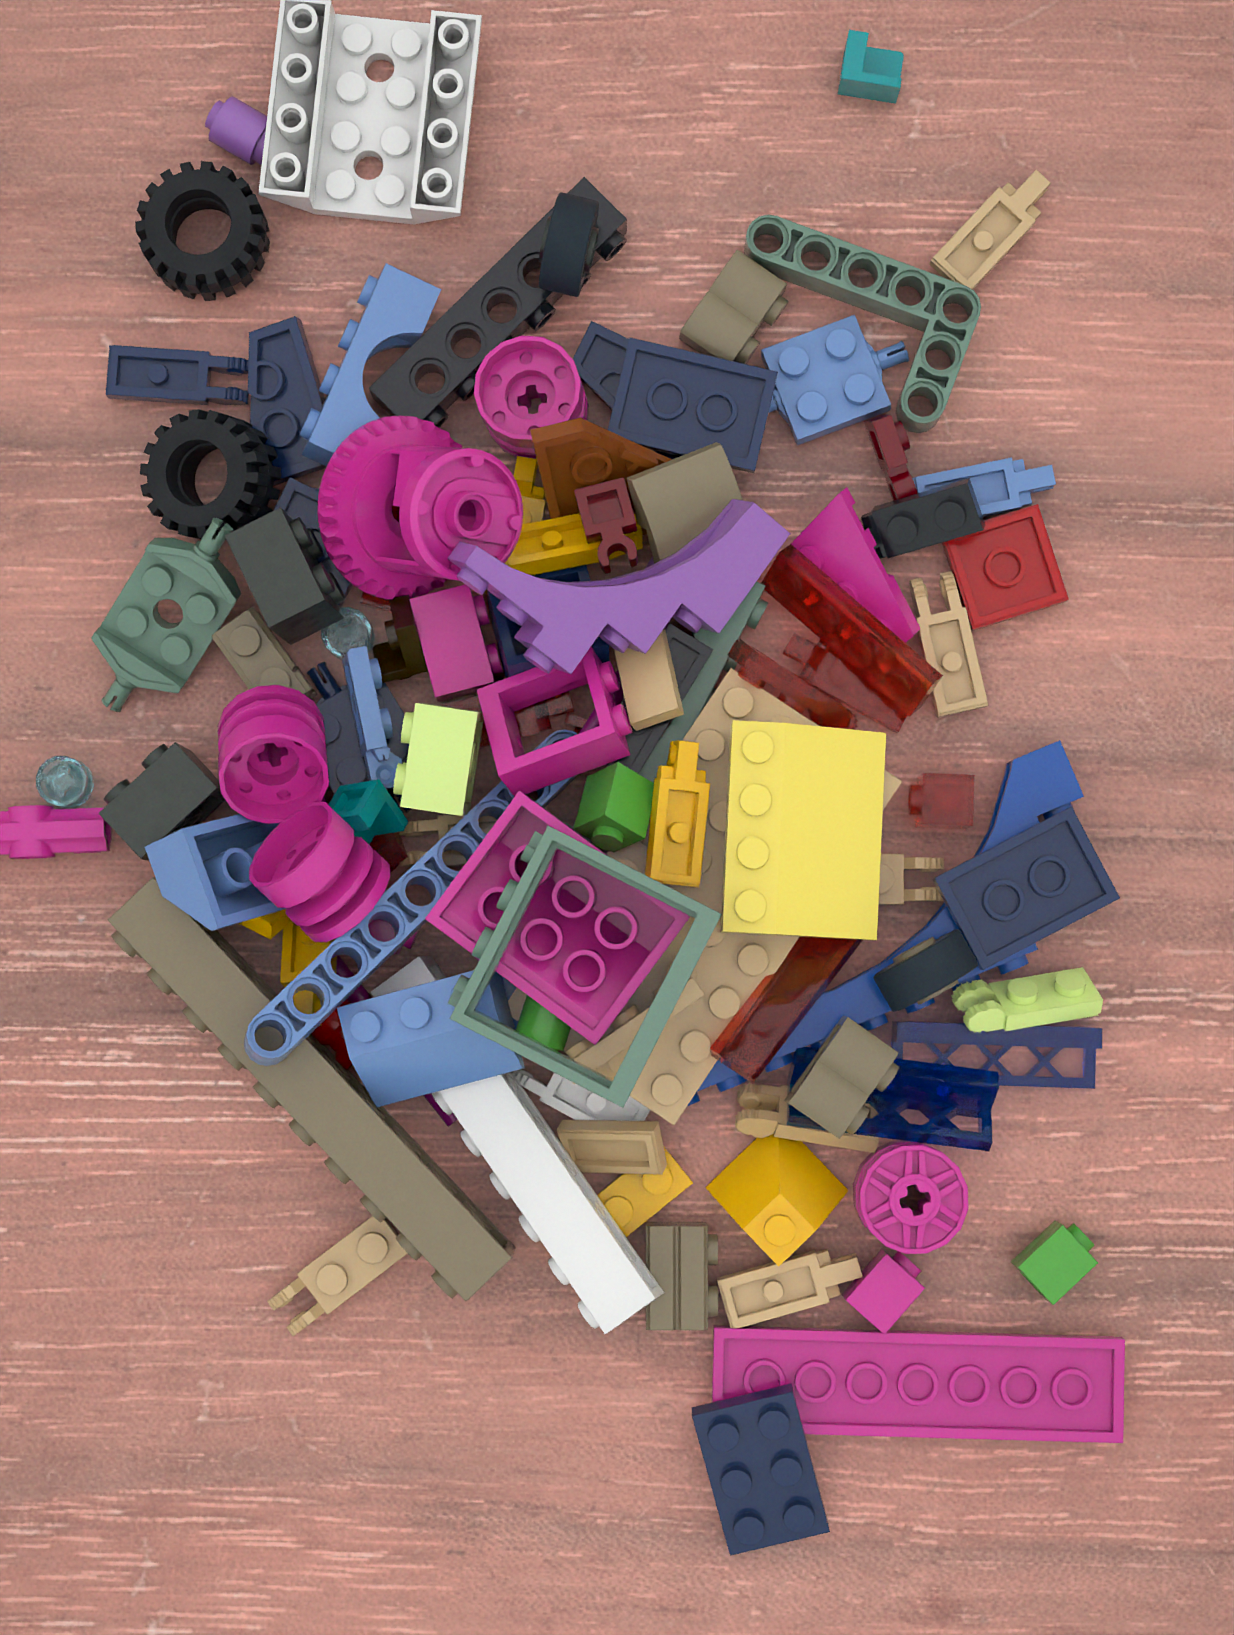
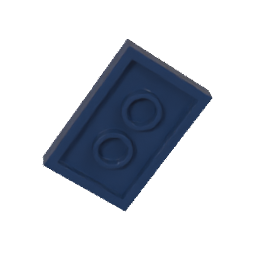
M629 337L608 430L648 449L677 456H683L718 442L722 445L732 469L754 473L778 372Z
M1072 806L932 879L958 929L976 958L980 970L998 963L1120 899Z
M792 1383L691 1407L694 1426L730 1556L830 1532Z

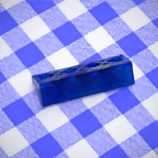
M892 1021L891 1047L899 1052L894 1060L899 1069L891 1082L1095 1089L1096 1049H1102L1103 1028L1034 1026L1011 1031L1001 1029L974 1033L969 1031L965 1023ZM903 1042L924 1043L938 1057L923 1072H902ZM933 1043L952 1045L942 1053ZM962 1044L975 1045L988 1059L973 1074H961L947 1059ZM984 1045H999L1002 1047L992 1054ZM1012 1046H1025L1038 1060L1023 1076L1012 1075L998 1061ZM1035 1047L1053 1048L1043 1056ZM1063 1048H1083V1078L1063 1077L1049 1061ZM943 1063L952 1073L932 1072ZM994 1065L1003 1075H986L984 1073ZM1045 1067L1053 1077L1034 1075Z
M796 1047L788 1074L787 1095L815 1057L819 1048ZM896 1058L894 1063L899 1066V1069L891 1083L883 1092L875 1088L865 1102L870 1104L879 1114L873 1118H866L854 1133L864 1136L990 1151L993 1142L991 1109L999 1090V1072ZM787 1103V1125L826 1130ZM905 1109L919 1110L929 1121L923 1125L911 1124L900 1113ZM956 1115L978 1118V1132L960 1130L950 1119Z

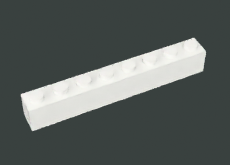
M418 956L372 990L371 994L373 997H378L446 978L433 957ZM512 1072L432 1093L440 1108L448 1115L454 1113L463 1126L464 1130L460 1132V1135L468 1149L476 1157L482 1155L493 1170L489 1177L499 1194L506 1200L510 1197L513 1199L522 1213L519 1216V1222L526 1234L534 1242L541 1240L552 1257L548 1260V1264L554 1275L563 1285L570 1283L581 1299L577 1303L578 1308L591 1327L596 1329L600 1326L604 1334H607L664 1294V1291Z

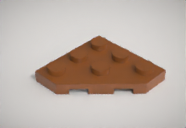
M576 418L530 430L550 519L579 513L574 490L623 477L633 513L635 514L627 477L672 460L583 418ZM641 527L642 535H646L647 530Z

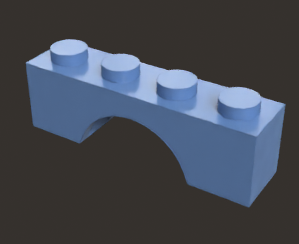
M387 263L378 279L371 275L368 276L357 300V303L365 306L359 323L352 319L349 320L338 344V347L346 350L340 367L330 363L319 388L320 392L327 395L321 411L314 408L310 409L299 436L308 440L301 455L327 466L336 449L352 432L362 425L380 418L369 405L364 393L363 370L365 363L374 355L384 350L410 348L423 334L441 292L440 288Z

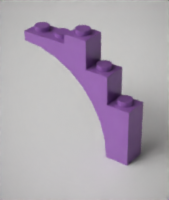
M732 499L706 530L678 552L643 570L607 580L562 582L537 578L509 567L476 545L460 541L447 559L461 569L457 574V578L481 595L487 589L500 600L496 608L507 618L522 626L514 638L528 648L523 656L529 662L548 674L553 668L572 674L598 636L609 646L621 653H624L629 648L646 654L672 617L694 633H697L701 628L719 634L791 533L754 502Z

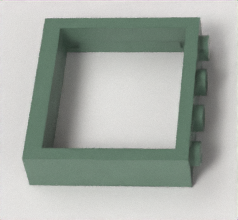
M547 826L543 835L536 831L534 832L529 844L526 845L520 860L528 863L519 883L510 879L496 905V908L504 912L495 930L485 927L479 937L472 956L480 960L471 977L468 978L461 975L453 988L454 991L448 1004L454 1006L455 1009L450 1019L624 1108L722 914ZM557 849L695 918L613 1080L476 1010Z

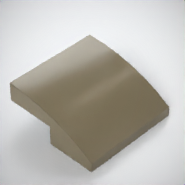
M718 442L627 477L637 524L647 530L654 564L678 552L706 530L732 499L743 500L722 445Z

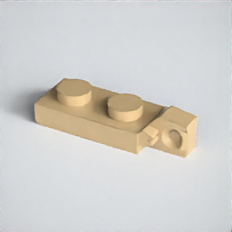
M1035 170L1018 189H1015L1009 182L1003 188L999 186L936 253L929 264L944 278L965 285L973 290L1034 226L1036 219L1041 214L1034 204L1048 190L1047 187L1051 183L1040 172Z
M828 1249L817 1252L813 1250L789 1257L779 1267L775 1262L721 1276L717 1278L730 1328H742L830 1303V1298L841 1295L838 1284L862 1278L863 1275L856 1253L830 1259Z

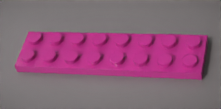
M714 1325L712 1402L792 1383L805 1434L1123 1443L1125 1339L1113 1336L888 1330L884 1335L879 1330L755 1326L730 1328V1326Z

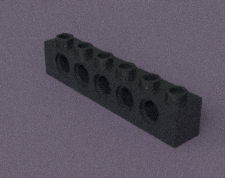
M583 177L567 194L599 202L596 227L599 228L592 262L593 266L601 258L609 261L625 245L627 239L624 235L627 233V218ZM554 207L369 387L373 399L390 416L417 417L434 422V425L440 428L449 417L446 410L459 397L466 401L474 395L476 372L484 357L503 341L522 336L530 327L534 331L539 330L554 315L556 309L553 305L564 294L531 287L524 280L531 270L541 268L539 254L547 219L549 216H552ZM591 273L585 274L583 286L590 279ZM507 303L512 305L517 312L509 322L498 323L489 317L491 309L497 304ZM473 338L481 344L479 352L471 358L457 356L453 350L456 343L461 339ZM438 373L445 378L443 387L438 392L432 394L419 390L418 383L425 374Z

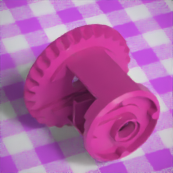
M388 416L370 421L352 432L339 445L329 460L323 474L318 495V523L324 547L341 575L356 588L367 594L391 600L408 594L410 599L426 595L436 588L443 587L447 579L460 581L457 578V574L461 569L447 559L459 541L476 545L503 563L510 557L519 540L523 524L522 497L514 476L498 458L482 450L462 448L461 444L455 442L450 437L448 431L435 426L434 422L412 416ZM392 504L393 506L400 507V523L392 514Z

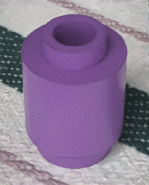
M233 96L228 98L225 103L220 100L217 101L210 110L205 122V127L210 129L209 141L250 165H253L255 162L262 165L267 116Z

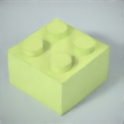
M415 703L414 712H405L401 743L409 744L407 763H398L393 794L402 795L400 807L464 816L470 811L484 721L481 711L428 703Z

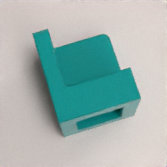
M849 30L837 94L896 104L902 82L903 53L867 47L869 33Z
M379 779L341 785L329 803V806L354 829V837H362L368 844L371 843L375 835L401 832L405 830L408 824L407 818Z

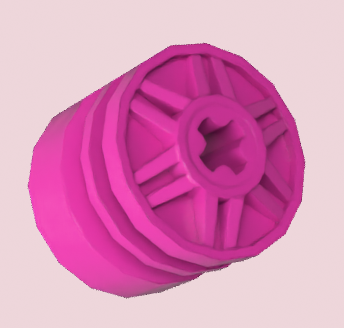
M518 336L501 342L484 357L476 372L474 397L479 413L495 442L504 452L516 458L521 456L536 459L530 433L531 429L576 418L588 419L589 403L574 360L562 346L544 337ZM540 398L542 404L538 407L539 413L530 414L528 408L531 407V399Z
M280 685L257 686L238 694L223 709L217 725L220 792L230 808L249 820L273 824L281 823L301 807L313 802H321L329 785L324 717L315 702L299 690Z
M313 802L299 808L285 818L263 841L249 867V880L277 908H286V915L297 926H300L304 933L314 942L331 941L341 937L357 926L373 910L385 892L390 879V864L373 850L362 837H354V829L326 802Z
M896 1140L878 1147L875 1153H870L860 1164L853 1182V1205L862 1224L886 1247L904 1254H924L947 1245L961 1230L969 1209L968 1187L959 1167L943 1152L915 1140ZM913 1185L919 1192L925 1193V1198L917 1201L918 1209L912 1211L906 1204L900 1203V1198L907 1196V1187Z

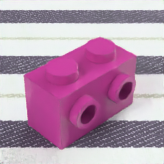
M464 584L409 599L434 696L438 702L477 692V689L495 683L494 674L502 673L503 671L496 644L485 645L481 626L490 624L483 595L473 596L471 589Z

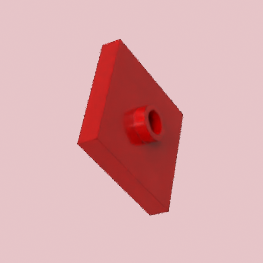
M1038 504L985 520L986 526L983 531L942 542L950 569L955 577L962 607H966L971 632L1069 600Z

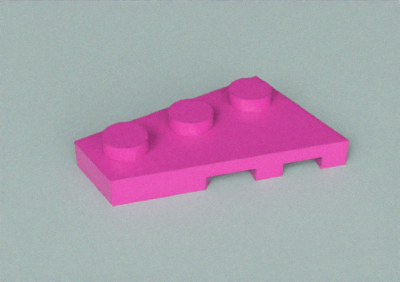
M846 487L777 559L855 640L883 666L920 630V626L894 576L887 574L874 549L877 543L869 528L864 530L852 507L855 501L848 487Z

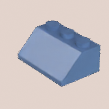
M241 814L182 828L145 846L162 896L211 931L286 909L277 908L249 880V867L256 851L266 837L280 823L266 824L249 820Z
M473 971L337 1007L349 1059L376 1107L525 1068L521 1055L450 1019L455 1009L454 1006L448 1004L454 991L453 988L461 975L470 978ZM495 971L476 1010L515 1029L502 976Z

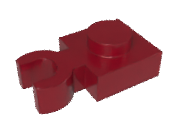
M886 414L864 421L880 469H883L888 489L893 501L917 494L914 481L906 465L908 461L904 451L910 449V442L902 422H894L892 416Z
M624 477L574 490L587 543L602 540L597 552L602 571L605 574L611 573L609 557L616 551H622L627 554L631 567L637 566L638 555L636 545L632 539L625 536V534L637 532V525Z

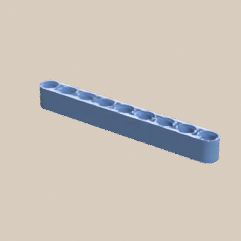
M566 729L557 730L550 734L534 750L577 735V733ZM576 776L536 790L538 799L535 802L545 808ZM503 781L493 788L381 896L373 910L357 926L341 937L336 938L252 1019L244 1038L245 1052L252 1061L259 1065L271 1066L284 1060L427 922L426 916L460 872L451 870L445 865L442 853L448 850H455L463 854L466 861H468L487 835L479 827L478 819L483 816H492L498 820L514 798V795ZM415 884L425 887L431 895V903L425 906L414 905L406 897L405 889ZM373 920H385L394 928L395 937L386 942L378 941L370 934L368 924ZM337 955L350 956L357 963L358 974L349 978L340 977L333 971L331 959ZM299 991H312L320 999L321 1009L313 1014H304L295 1007L293 996ZM262 1027H274L283 1036V1046L274 1051L263 1050L255 1041V1032Z

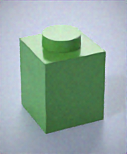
M619 762L587 776L573 829L591 839L596 847L613 853L645 839L651 816L654 783Z
M1057 1221L1052 1222L1011 1261L1045 1300L1052 1305L1060 1300L1098 1264L1089 1253L1095 1246L1092 1241L1074 1223L1066 1229L1064 1225Z

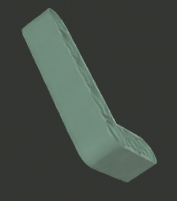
M763 215L752 221L747 229L744 254L779 279L923 332L897 402L896 415L898 421H901L904 428L910 432L923 433L933 428L947 405L980 316L981 303L975 291L960 283L778 216ZM760 235H772L778 239L781 247L775 252L765 253L755 246L754 240ZM807 252H818L825 257L828 265L821 270H810L802 263L801 257ZM855 269H865L873 276L874 284L866 288L857 287L849 280L848 273ZM903 286L913 287L920 294L921 302L912 306L905 305L899 301L895 290ZM951 303L961 305L967 312L968 320L961 323L951 322L944 315L943 307ZM934 349L942 350L950 358L951 365L943 370L934 369L926 361L925 354ZM917 395L926 397L933 405V413L925 417L915 415L909 409L908 399Z

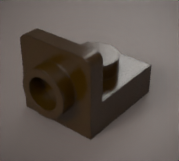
M409 594L393 598L392 600L389 599L393 620L384 622L388 642L372 647L374 658H377L380 666L382 683L403 680L416 674L428 672Z

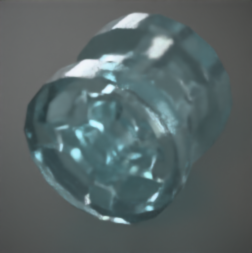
M341 607L340 609L345 618L321 630V639L325 647L340 660L344 658L348 649L367 646L369 653L375 641L374 629L370 621L357 609Z
M54 756L47 759L39 767L36 775V787L40 796L48 803L62 808H75L84 804L91 796L94 788V778L90 769L83 762L68 756Z

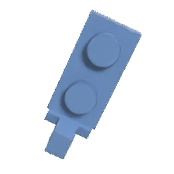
M1012 457L912 478L917 493L970 478L983 517L1020 510L1021 507L1032 504L1031 493L1053 489V486L1056 485L1052 465L1025 470L1024 460L1012 461Z
M367 646L348 649L342 659L361 755L365 760L369 781L379 779L386 790L393 789L398 763L402 764V759L390 752V748L387 747L386 739L393 738V730L388 709H379L376 689L382 688L380 666L377 658L369 659Z

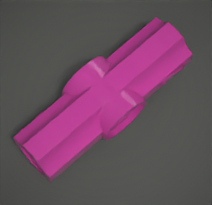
M47 805L8 807V811H0V855H9L11 859L53 858L55 853L81 854L110 851L112 827L99 814L103 808L54 809V806Z

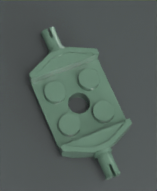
M213 518L201 541L198 540L196 544L175 538H154L147 545L146 552L101 626L91 637L115 672L116 679L105 697L101 700L108 707L115 696H117L110 710L120 712L132 690L137 687L179 693L212 642L213 638L211 636L220 629L239 599L241 591L235 577L218 559L220 556L218 551L226 540L225 535L233 530L226 523L217 535L216 532L223 523V520ZM170 599L178 603L183 611L182 621L178 623L165 621L158 612L159 601Z

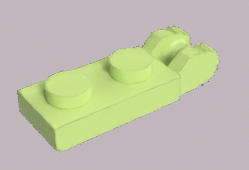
M1083 967L988 984L982 979L974 980L971 983H961V986L956 987L957 989L951 995L953 998L952 1002L958 1011L961 1010L965 1013L963 1021L970 1032L973 1031L974 1033L1001 1029L1011 1031L1098 1016L1101 1013L1103 1004L1101 995Z

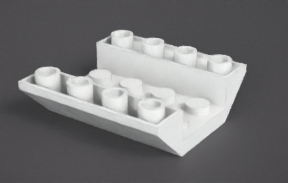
M280 0L259 195L316 215L413 225L461 216L482 15L431 10L429 24L335 14L331 0ZM376 60H386L394 67L392 76L384 82L372 81L366 75L367 68ZM371 156L378 158L383 163V170L375 179L365 180L355 173L356 165L361 159Z

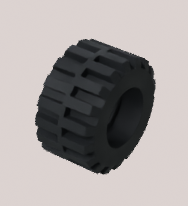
M201 161L200 169L196 170L191 162L181 163L180 168L182 172L173 175L171 170L167 169L160 174L164 182L159 187L151 182L145 190L150 198L149 201L140 200L137 208L141 221H135L136 233L141 240L138 244L143 255L157 276L161 277L165 285L174 292L176 289H179L184 297L195 299L196 294H201L205 301L216 300V292L223 291L226 298L237 294L233 286L241 282L246 288L254 280L250 273L253 269L259 272L262 270L265 264L262 253L269 252L270 241L266 235L269 227L256 195L253 194L249 184L242 177L236 178L233 170L222 166L220 171H217L212 162ZM204 209L221 211L230 217L231 227L229 234L223 244L214 251L197 255L186 253L177 247L176 238L179 227L192 213Z
M200 409L189 410V416L177 414L171 417V428L161 425L154 432L158 437L156 444L147 443L143 453L150 455L148 464H140V475L147 476V483L140 486L143 496L153 499L147 506L152 515L163 517L160 523L167 529L178 531V534L202 539L213 518L223 520V523L216 532L218 535L226 523L232 527L233 532L273 511L267 505L270 499L278 500L280 490L273 488L274 479H282L281 468L272 466L271 461L278 458L274 447L264 445L268 438L262 431L252 428V424L209 410V412ZM219 449L227 464L226 484L215 500L204 505L195 488L196 470L201 460L208 453Z

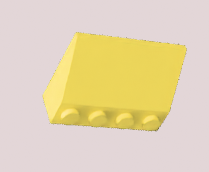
M732 721L730 726L720 933L877 940L886 733L792 723Z

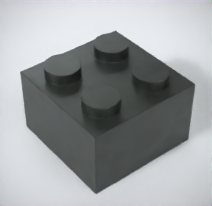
M280 507L225 535L268 628L287 643L292 645L345 618L338 605L345 600L344 594L332 573L328 574L324 565L318 563L317 558L323 556L324 553L311 528H306L300 517L293 520Z
M176 742L169 748L162 744L152 751L142 762L145 770L131 783L124 779L113 787L104 797V801L108 805L99 812L102 818L140 859L149 861L145 846L182 828L201 824L225 801L220 792L219 780L191 750Z

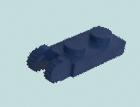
M109 345L106 396L109 399L208 405L209 402L222 405L248 404L249 393L236 387H210L211 371L236 376L248 374V360L236 357L212 356L209 351Z

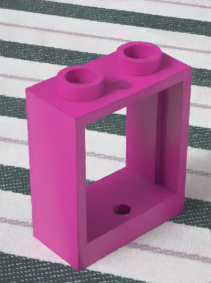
M592 647L589 648L572 674L554 668L548 674L534 667L477 689L498 776L514 797L519 791L528 794L631 755L625 735L632 733V727L622 704L616 705L613 692L620 690L616 672L610 661L601 662ZM588 684L600 726L525 754L514 711Z

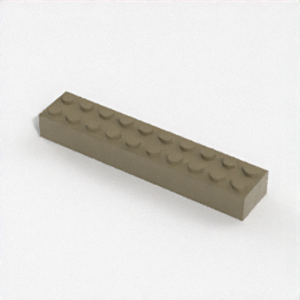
M155 877L150 879L108 919L116 929L111 936L120 948L132 958L135 955L143 958L152 967L147 972L152 982L166 995L172 992L187 1004L182 1010L186 1018L202 1033L208 1030L223 1043L217 1048L220 1054L236 1070L239 1071L243 1067L251 1072L258 1080L253 1088L260 1097L274 1109L278 1105L282 1106L294 1118L289 1123L293 1132L306 1145L311 1146L313 1143H317L329 1155L324 1161L328 1169L342 1183L346 1184L352 1180L365 1194L360 1199L362 1205L379 1222H382L386 1217L400 1231V1234L396 1237L397 1242L413 1259L418 1260L423 1256L435 1268V1272L431 1277L450 1298L453 1299L459 1294L467 1301L512 1258L516 1247L383 1106H375L366 1088L349 1070H345L335 1059L336 1056L325 1045H321L312 1034L276 1065H259L249 1058L244 1047V1038L248 1025L277 994L217 930H209L164 898ZM262 1027L254 1034L256 1043L263 1050L274 1051L283 1046V1036L274 1027Z

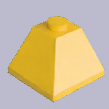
M774 1134L764 1138L756 1137L705 1187L778 1267L820 1227L849 1191L802 1141L774 1137Z

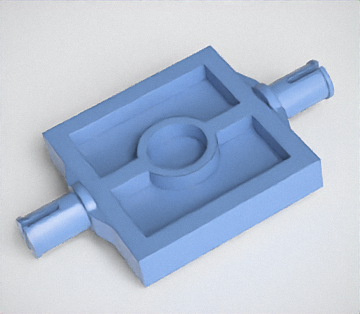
M852 315L762 349L761 357L766 369L778 372L769 413L778 411L781 417L788 423L798 446L890 411L892 404L882 382V370L909 361L908 352L904 350V343L900 341L897 344L875 352L865 340L856 316Z

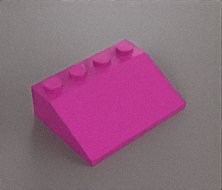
M519 791L425 919L472 954L485 927L495 930L504 912L496 908L498 900L510 879L519 883L528 863L520 860L535 831L543 835L547 826H550L603 854L605 853ZM557 849L496 972L596 1045L691 916Z

